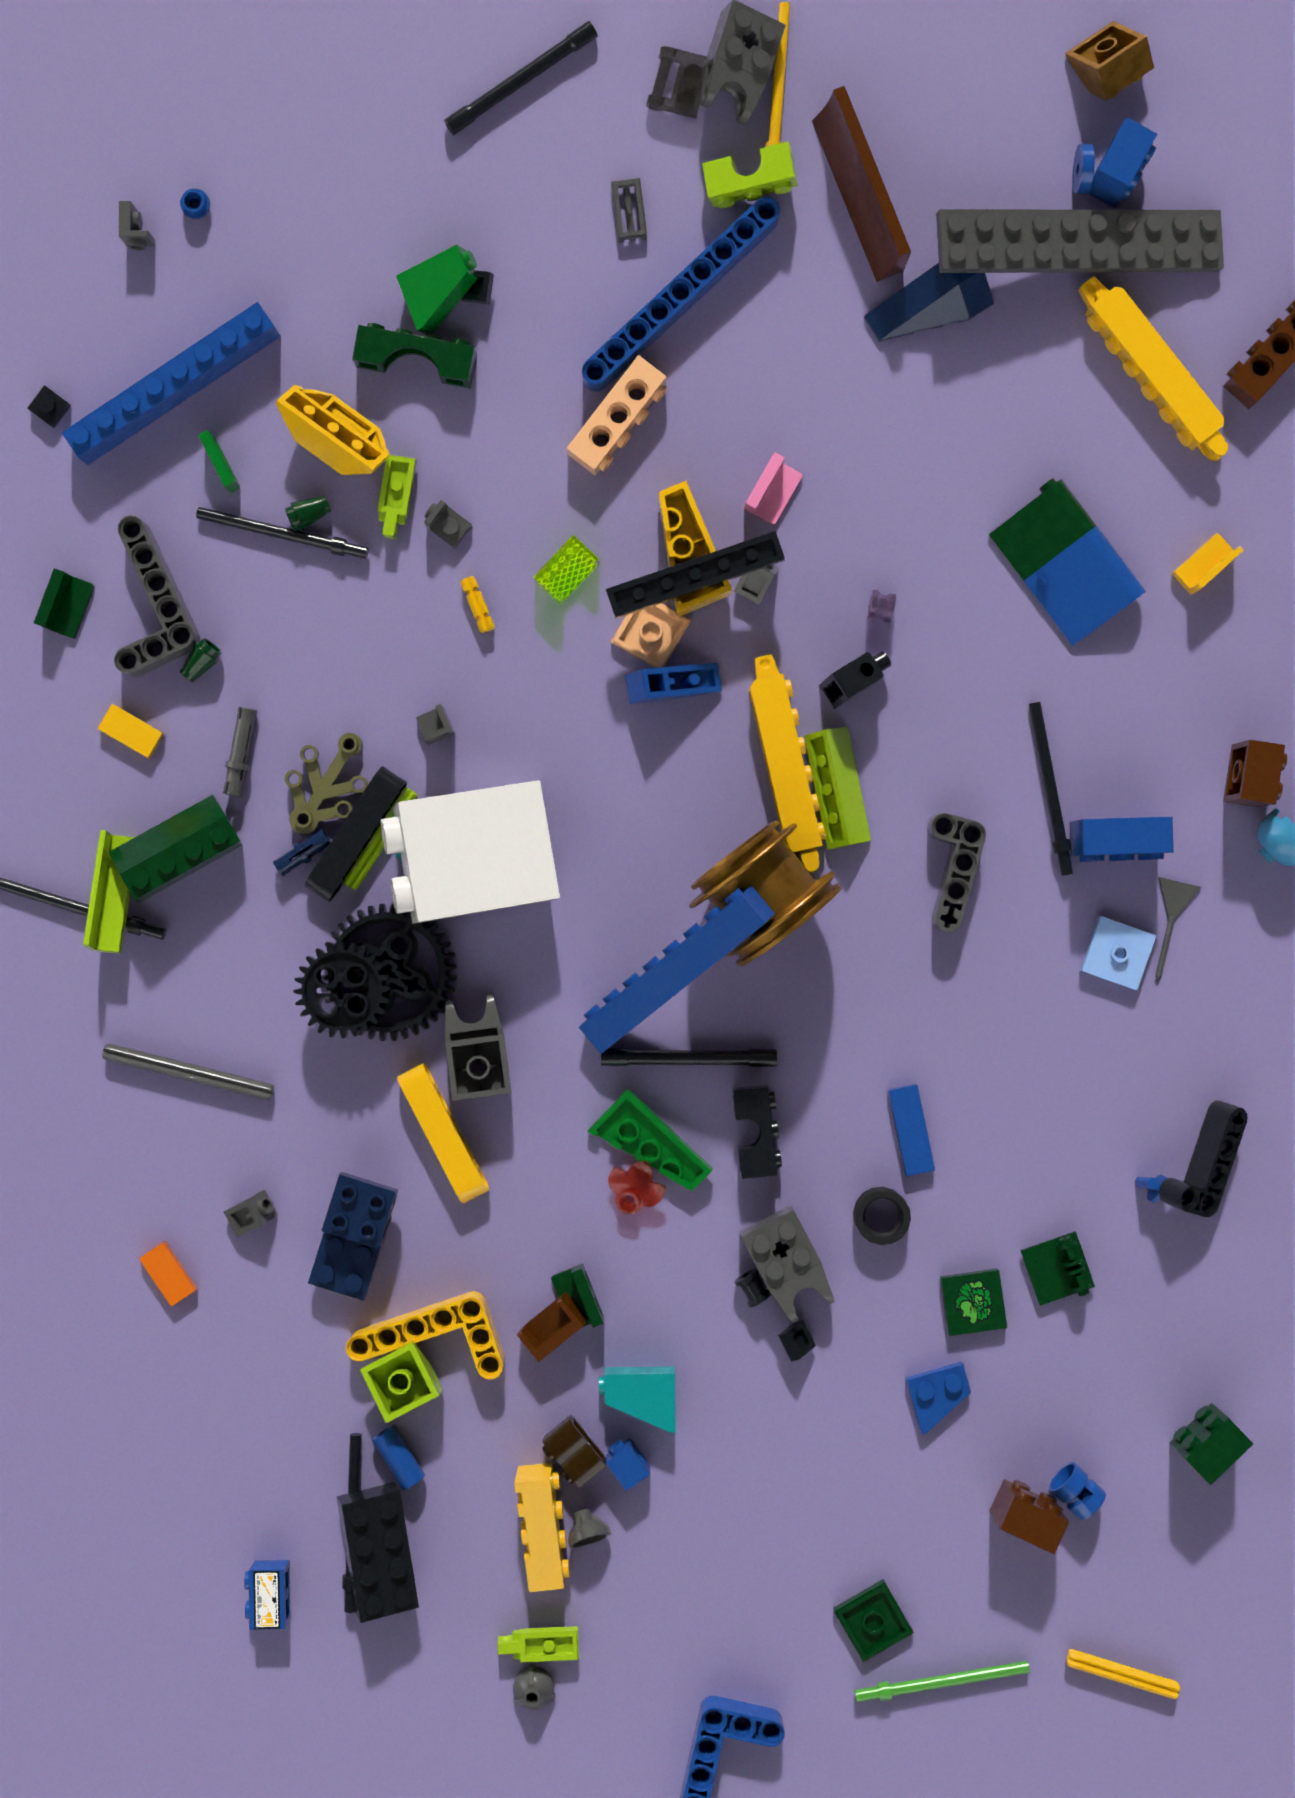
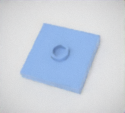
M1099 916L1080 971L1137 991L1157 935Z

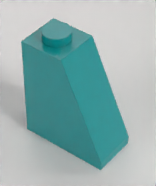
M675 1366L605 1367L604 1376H599V1395H604L606 1405L667 1432L676 1433Z

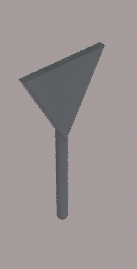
M1161 877L1158 878L1168 916V924L1155 975L1158 979L1162 976L1174 920L1201 888Z

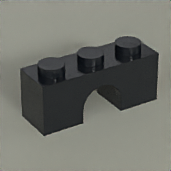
M767 1085L732 1088L736 1120H752L759 1125L760 1129L759 1136L754 1143L738 1146L742 1179L777 1176V1168L782 1167L780 1150H775L774 1138H779L777 1120L772 1121L771 1109H776L774 1091L769 1092Z

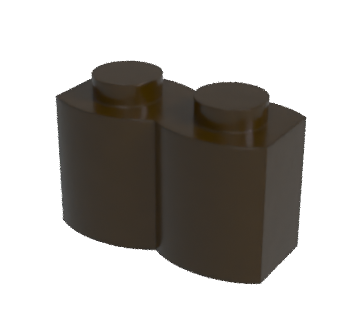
M569 1415L543 1437L542 1442L544 1446L542 1449L545 1455L552 1462L556 1459L562 1466L561 1473L569 1484L575 1483L580 1488L607 1466L605 1455L572 1415Z

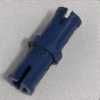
M321 829L304 842L294 844L292 850L274 860L273 864L278 872L285 876L302 863L308 864L311 862V857L328 847L331 840L325 831Z

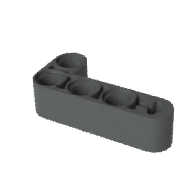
M941 813L929 820L927 830L932 838L952 844L933 910L932 923L937 930L951 933L960 928L985 842L986 831L984 826L977 821L949 813ZM939 819H944L949 824V830L945 835H941L936 831L935 824ZM968 826L974 828L977 832V838L973 843L966 841L964 838V831ZM959 855H965L969 859V867L965 871L959 870L956 866V859ZM952 883H957L961 887V895L957 899H952L948 894V888ZM944 902L958 904L957 908H951L949 912V917L953 918L952 924H947L944 927L945 922L940 920L941 915H947L950 907L943 906Z

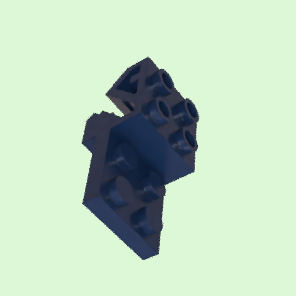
M344 1172L339 1174L322 1227V1232L324 1233L308 1284L362 1301L366 1299L379 1254L391 1223V1214L396 1203L398 1189Z

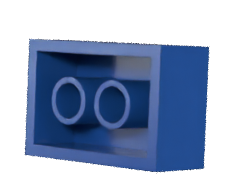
M1173 817L1104 818L1071 821V857L1080 856V862L1105 861L1104 856H1109V861L1134 860V855H1138V860L1164 859V853H1174Z

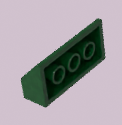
M211 795L109 851V854L134 900L140 903L242 846V843L214 795Z

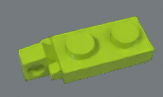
M389 455L385 461L377 509L379 513L378 520L384 522L382 533L384 538L396 540L399 524L405 525L406 518H408L417 460L414 458Z
M578 1626L513 1630L512 1635L498 1636V1655L513 1654V1659H520V1662L578 1660Z

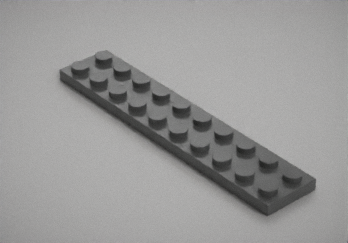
M940 209L936 213L939 273L1219 272L1224 268L1221 210Z

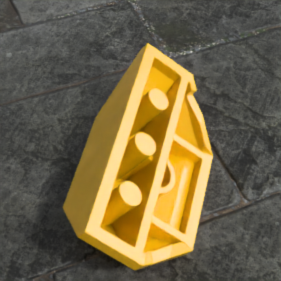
M293 385L277 399L276 406L294 441L341 475L372 474L389 457V451L386 448L380 428L335 395L318 390L303 389L302 386Z

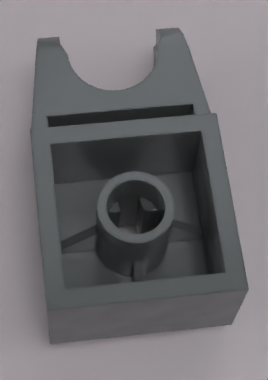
M732 0L721 11L704 64L705 72L700 105L707 108L712 104L720 90L727 91L733 95L737 104L736 121L744 125L755 110L769 80L786 25L736 0Z
M492 992L486 994L487 1002L483 1018L472 1024L465 1023L459 1019L454 1008L453 998H449V1001H446L445 1047L452 1101L512 1093L505 1038ZM480 1059L482 1064H487V1071H483L482 1076H477L474 1071L471 1072L470 1065H475L474 1060Z
M792 1205L740 1231L741 1238L768 1290L792 1323L799 1321L794 1307V1298L804 1288L817 1290L827 1300L829 1305L835 1302L821 1261ZM781 1241L783 1245L785 1243L788 1244L785 1247V1251L781 1253L774 1251L776 1249L775 1243Z

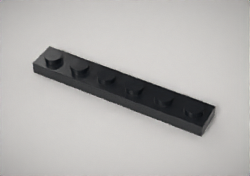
M776 531L607 588L606 593L615 619L775 565L785 561V557Z

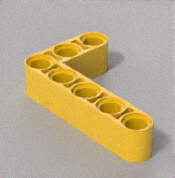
M475 1291L361 1328L353 1333L346 1344V1353L352 1360L364 1361L397 1350L413 1341L417 1343L463 1327L476 1369L481 1377L488 1380L497 1378L501 1374L505 1363V1355L486 1299L481 1293ZM468 1301L476 1302L480 1307V1311L474 1314L469 1313L465 1309V1303ZM443 1310L449 1312L452 1316V1321L449 1323L441 1322L437 1317V1312ZM410 1321H420L424 1326V1330L422 1332L413 1331L410 1328ZM386 1329L392 1330L396 1335V1340L386 1341L382 1336V1331ZM477 1329L487 1331L489 1339L479 1341L474 1336V1331ZM356 1339H363L368 1344V1350H358L355 1347L354 1341ZM487 1357H493L498 1361L499 1366L494 1369L487 1368L483 1360Z

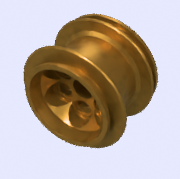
M776 820L771 822L729 853L690 886L693 890L699 887L702 891L689 904L690 908H694L708 899L714 908L718 905L722 910L728 905L725 899L738 888L744 892L752 885L775 913L762 927L727 954L728 957L736 954L740 957L736 962L739 967L753 961L790 935L821 910L842 889L839 883L835 885L830 883L835 876L834 872H829L814 880L784 841L796 829V823L789 825L778 833L775 827L779 823Z

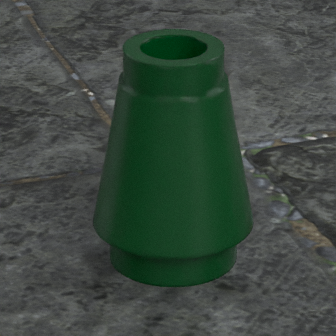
M324 495L291 502V506L285 508L287 517L294 530L299 528L304 530L331 512Z
M203 638L200 642L196 641L180 673L187 680L194 682L220 661L218 657L222 654L221 650L206 638Z

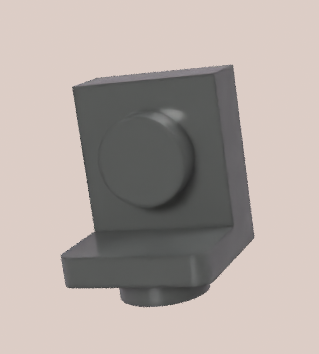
M119 201L120 239L133 250H145L146 247H154L155 239L150 232L138 231L142 230L143 227L141 213L138 212L131 201Z
M440 500L438 504L433 503L424 515L426 518L424 524L427 529L454 549L472 527L471 523L448 507L447 503L443 500Z
M772 565L741 576L734 592L760 605L778 567Z
M265 1190L224 1211L236 1237L262 1226L277 1216L273 1202Z

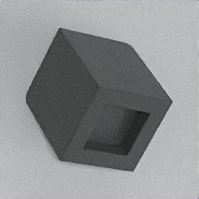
M441 704L436 705V709L416 717L424 735L423 739L428 745L455 734L445 708Z

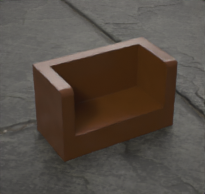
M564 1292L522 1326L517 1336L536 1360L540 1362L585 1325L588 1318L568 1293Z

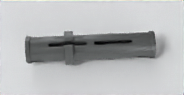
M238 707L229 761H226L225 765L227 776L223 794L242 797L245 774L249 772V765H247L257 710Z

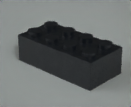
M392 1482L336 1496L355 1613L360 1623L419 1608L401 1493L397 1485Z

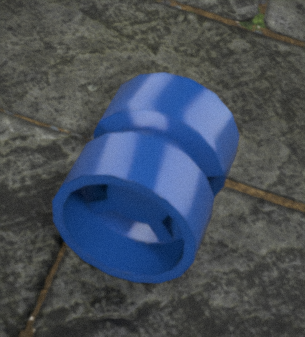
M1071 1462L1061 1468L1049 1484V1490L1062 1503L1067 1502V1508L1079 1520H1085L1092 1516L1101 1507L1106 1498L1105 1491L1094 1480H1088V1475L1075 1462Z

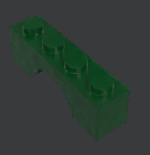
M368 323L367 326L358 325L352 357L356 368L385 373L395 360L407 355H418L428 359L436 366L442 384L471 389L477 353L475 347L471 346L470 342L462 339H454L453 342L444 341L442 337L435 334H425V337L413 335L412 331L403 328H397L396 332L385 330L384 326L376 323Z

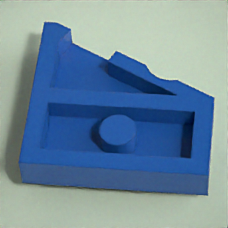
M962 1362L905 1377L922 1435L929 1432L971 1393Z

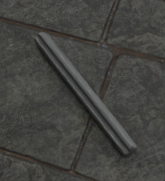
M106 1044L102 1053V1058L105 1060L264 1100H270L274 1092V1085L114 1044Z

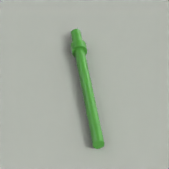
M1022 1661L889 1684V1681L878 1682L877 1686L856 1689L854 1692L856 1702L873 1699L886 1701L892 1700V1696L1027 1674L1030 1673L1028 1662Z

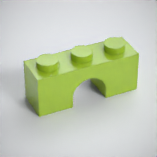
M789 141L760 148V167L754 174L749 176H742L737 173L736 165L731 156L702 163L707 195L712 206L728 208L737 201L745 199L747 201H756L765 194L773 192L775 194H784L790 192L793 187L799 186L794 155Z

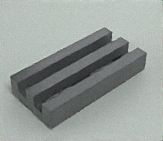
M640 178L612 181L618 243H622L624 240L636 241L638 238L646 240L647 229ZM635 186L640 224L639 231L634 229L629 188ZM618 188L624 189L629 232H623Z

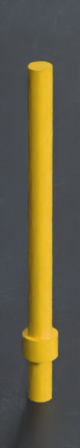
M780 2L778 9V21L786 26L774 62L769 141L765 143V147L782 143L780 142L790 18V3Z

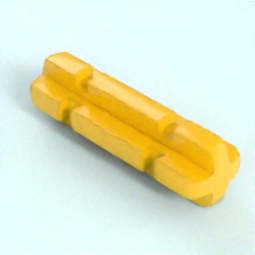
M470 576L463 579L460 584L464 593H467L466 598L474 618L478 620L476 623L480 632L487 633L493 630L495 625L491 616H488L489 610L481 591H478L479 586L475 577Z

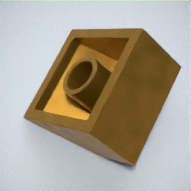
M1112 21L1065 53L1067 60L1088 91L1105 101L1117 96L1121 90L1141 80L1146 73L1154 69L1147 36L1115 21Z

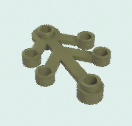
M346 733L340 737L338 741L339 752L323 778L317 760L319 758L317 748L306 745L300 750V757L306 762L313 794L309 801L306 802L302 789L304 782L302 773L296 770H290L286 773L284 780L291 788L295 805L294 810L290 814L289 821L291 827L296 832L309 834L317 828L321 821L338 817L346 819L353 809L350 802L339 801L335 807L318 810L324 799L353 792L362 794L368 786V780L363 776H354L351 781L333 785L348 759L359 755L363 749V742L356 734ZM348 739H353L355 743L354 748L351 750L345 748V742ZM313 749L314 757L307 760L305 758V751ZM292 774L299 776L297 784L292 785L289 778ZM358 779L364 781V787L361 790H356L354 787V783ZM343 804H347L349 807V812L346 815H341L339 812V808ZM302 814H307L309 817V821L305 825L299 822V817Z

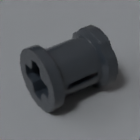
M756 1268L745 1272L734 1281L735 1285L740 1286L748 1298L747 1304L750 1308L759 1305L771 1296L770 1291L764 1288L758 1278L759 1272Z

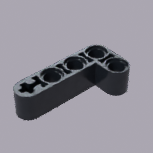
M1219 1100L1212 1102L1207 1110L1184 1181L1175 1178L1165 1179L1159 1188V1196L1162 1202L1203 1217H1211L1217 1212L1247 1124L1248 1117L1243 1108Z

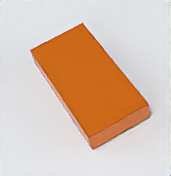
M166 1241L139 1258L171 1307L198 1289Z

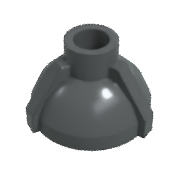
M590 1509L577 1511L573 1514L575 1522L569 1532L568 1543L570 1548L575 1549L596 1543L611 1535L610 1527L595 1514L591 1515Z
M529 1664V1667L520 1671L514 1680L513 1701L516 1705H521L531 1710L540 1709L549 1702H553L555 1693L551 1675L545 1669ZM529 1693H535L537 1695V1698L530 1699L527 1695Z

